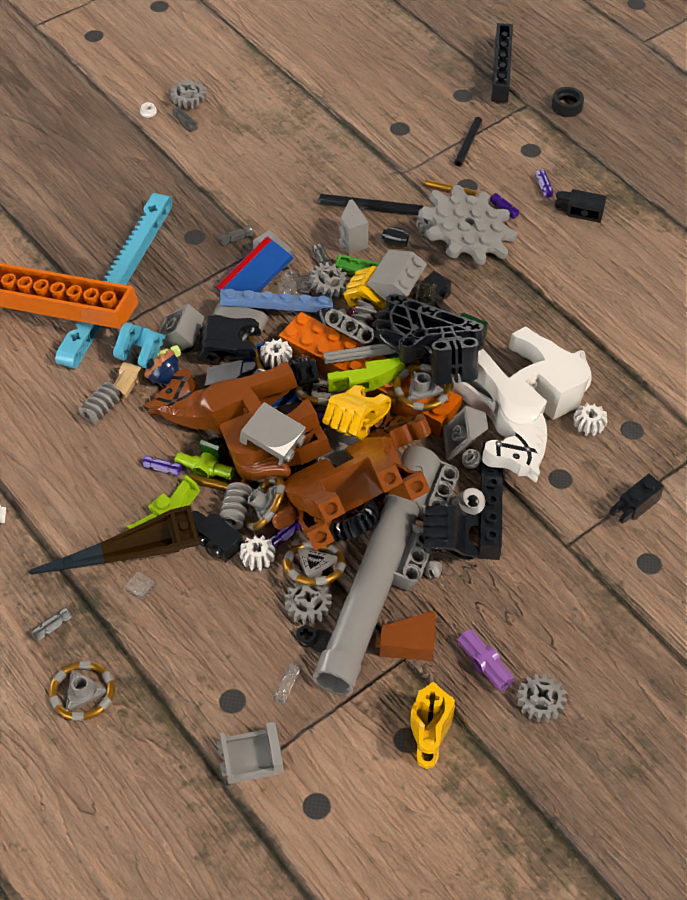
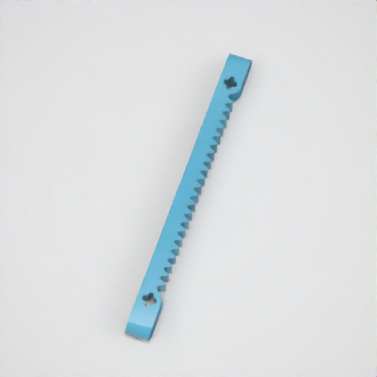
M153 193L144 206L146 216L140 217L141 221L137 222L138 226H135V231H132V235H129V240H126V245H123V250H120L117 260L113 261L114 265L110 266L111 271H107L108 276H104L106 282L127 285L172 207V197ZM84 322L76 323V330L70 331L59 346L55 358L56 363L76 369L102 326Z

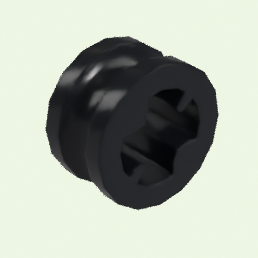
M304 625L298 629L296 636L301 646L311 647L316 643V631L312 626ZM304 633H309L308 640H305Z

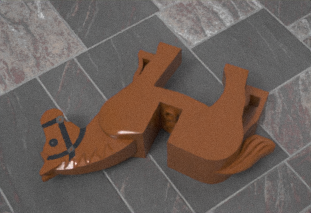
M287 361L273 369L258 372L247 377L219 381L195 392L193 391L196 385L191 371L181 369L175 372L165 389L156 392L154 400L145 404L146 408H150L147 411L148 414H160L171 422L189 428L212 429L222 439L224 438L238 475L246 480L256 481L270 476L288 477L291 473L290 466L303 465L331 452L328 438L319 424L316 411L309 399L302 401L296 409L287 414L288 417L306 427L305 433L312 430L304 435L306 439L303 445L296 447L294 450L295 454L290 462L285 461L280 466L278 465L279 459L251 441L247 445L239 442L241 430L263 402L272 405L291 390L298 387L294 373Z
M419 414L411 417L399 415L394 418L389 415L382 426L371 432L364 439L345 448L350 459L346 463L335 468L325 458L291 475L284 482V491L288 500L279 507L272 518L275 528L284 529L298 519L307 540L313 549L317 551L334 542V538L329 530L333 519L368 502L381 493L387 492L412 501L431 491L423 472L413 471L403 466L397 451L399 447L413 440L423 439L431 433L425 415Z

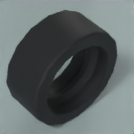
M562 87L553 93L552 109L556 114L563 117H573L581 113L584 104V95L581 91L573 87ZM560 100H571L575 104H565Z

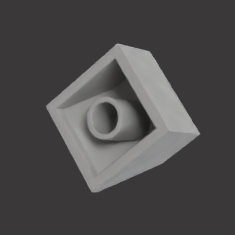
M353 199L349 200L341 216V225L339 226L341 233L339 243L348 255L368 248L369 222Z
M189 304L166 315L158 333L166 335L165 339H162L163 345L160 347L170 349V347L178 345L180 351L193 347L205 317Z
M465 406L443 427L446 460H452L488 429L485 412Z

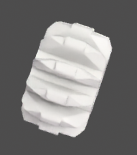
M272 338L271 342L265 341L264 346H261L260 360L265 368L270 367L273 369L285 361L291 363L292 349L287 341L282 342L281 338L275 341Z
M586 402L584 406L579 405L574 413V427L578 428V432L584 431L586 436L589 433L593 436L597 433H602L607 425V412L603 411L602 406L596 407L595 403L589 405Z
M254 534L252 540L246 537L245 543H242L240 546V559L243 560L245 567L250 566L251 571L257 567L261 572L263 566L269 568L270 562L275 560V547L272 545L271 539L265 540L264 535L257 538Z

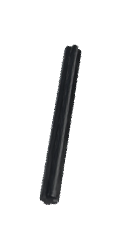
M320 194L319 203L323 205L346 207L349 200L353 199L359 209L419 215V210L423 208V205L330 194Z

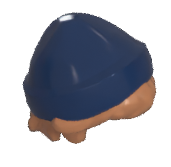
M170 349L165 354H160L159 358L153 360L154 365L145 370L144 376L152 383L169 384L175 372L179 371V360L175 352Z

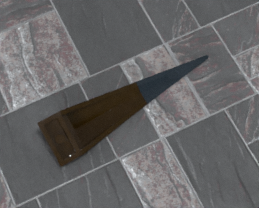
M191 506L168 510L151 520L96 545L30 569L29 573L39 574L179 552L181 549L198 546L200 543Z

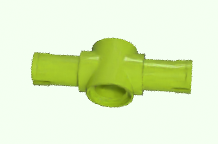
M178 452L175 457L176 463L191 468L195 475L207 478L210 476H220L232 480L235 476L234 467L220 464L215 456L210 453L204 452L200 456H190Z

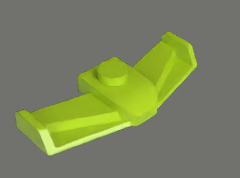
M186 475L171 498L164 493L161 494L148 506L152 514L131 525H127L126 530H130L168 510L191 505L201 491L197 483Z

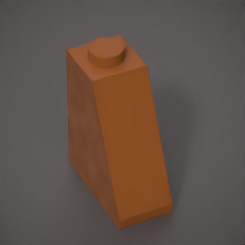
M436 611L426 612L382 626L381 635L377 634L376 648H380V657L433 661Z

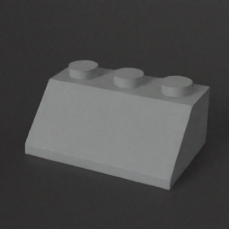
M388 250L366 284L385 300L387 296L392 294L407 297L427 263L414 252Z

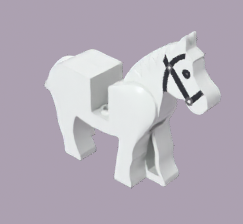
M524 327L512 333L508 348L517 352L520 356L529 359L533 363L532 365L521 369L509 378L486 351L482 349L478 351V378L474 381L462 382L458 374V383H455L454 377H452L451 391L462 396V399L471 407L485 412L492 419L497 432L506 438L504 441L490 440L486 442L482 455L483 463L489 467L510 469L518 476H528L534 482H537L540 474L539 466L542 462L547 442V426L543 413H546L554 420L577 409L581 404L584 392L591 384L592 378L583 350L570 353L552 341L539 336L528 327Z

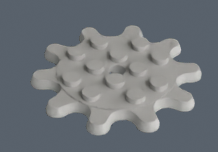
M460 185L452 187L450 191L451 196H445L436 190L429 194L428 198L435 207L425 206L419 210V216L433 224V227L425 232V236L432 241H445L448 245L446 254L449 257L457 258L460 253L465 252L470 254L473 261L478 265L485 264L486 253H493L501 259L507 258L508 249L502 242H515L517 239V232L503 224V222L508 221L510 218V213L507 209L492 208L488 204L489 195L486 192H481L477 197L473 195L468 196Z

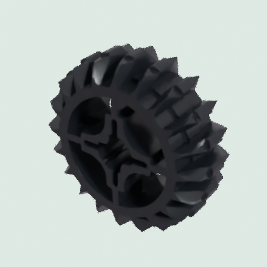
M371 499L333 519L329 530L334 540H352L355 537L359 538L360 535L366 534L368 530H372V527L376 526L380 519L377 504Z

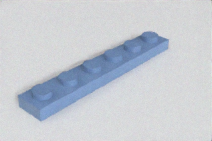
M220 290V305L303 312H318L322 308L333 309L332 298L327 296L312 297L306 294L299 296L289 293H259L251 290Z

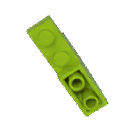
M399 358L365 362V368L327 373L328 391L349 390L354 385L365 387V392L375 390L394 381L397 374L405 368V363L401 362Z

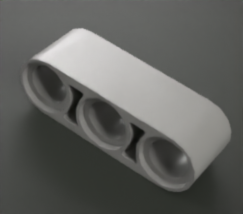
M220 302L212 313L213 316L255 319L259 323V331L254 336H260L268 322L267 315L261 311L247 307L220 305Z
M331 309L326 313V323L338 332L365 346L378 343V339L373 334L374 330L369 326L336 309ZM335 316H339L338 322L332 324V319ZM355 324V330L348 332L349 326ZM367 333H372L371 339L365 341V335Z

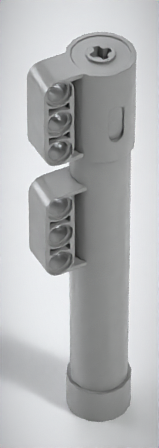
M421 446L407 447L403 452L401 462L403 466L410 470L422 471L431 491L412 501L390 493L386 494L380 519L371 536L326 650L322 652L313 673V680L321 688L340 695H347L353 692L361 671L363 657L391 585L409 591L414 589L422 576L430 553L424 552V544L421 543H424V529L415 525L418 517L424 520L426 506H447L459 477L456 467L439 460V457L427 448Z

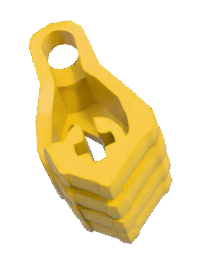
M376 266L357 270L350 279V283L347 284V290L343 296L348 306L352 309L360 307L356 303L357 300L373 305L377 312L386 307V300L366 284L377 268Z
M354 385L348 391L330 397L322 423L340 433H345L347 436H354L362 440L368 436V428L389 412L391 398L382 393L376 397L368 398L365 396V387Z
M434 682L418 691L415 703L411 709L410 718L412 733L417 743V764L425 769L434 768L437 764L440 744L452 724L455 709L453 697L449 696ZM433 712L432 721L427 725L428 714ZM422 753L433 754V759L431 761L423 760Z

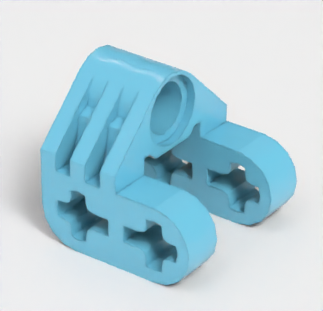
M125 322L121 327L113 355L115 358L125 361L130 356L133 344L142 347L138 358V365L145 369L151 368L154 365L153 360L157 357L158 353L160 354L161 350L159 348L163 345L162 339H165L166 335Z

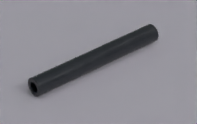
M480 117L474 118L454 161V164L458 167L462 166L482 123Z

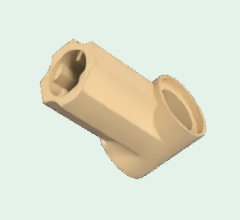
M123 362L119 369V376L113 384L120 392L119 400L126 399L135 383L139 384L141 382L144 368Z

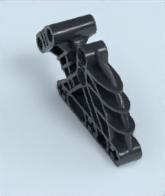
M392 294L386 297V307L375 314L376 320L372 323L375 329L373 334L379 341L399 352V360L401 362L413 363L427 353L432 362V381L436 384L452 383V374L455 383H458V374L462 382L474 381L478 378V348L482 347L484 343L483 324L402 295Z

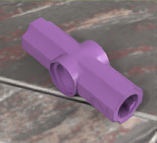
M467 630L462 633L457 643L471 658L474 669L479 674H484L498 691L506 690L514 682V677L501 663L497 651L492 646L487 647L473 630Z

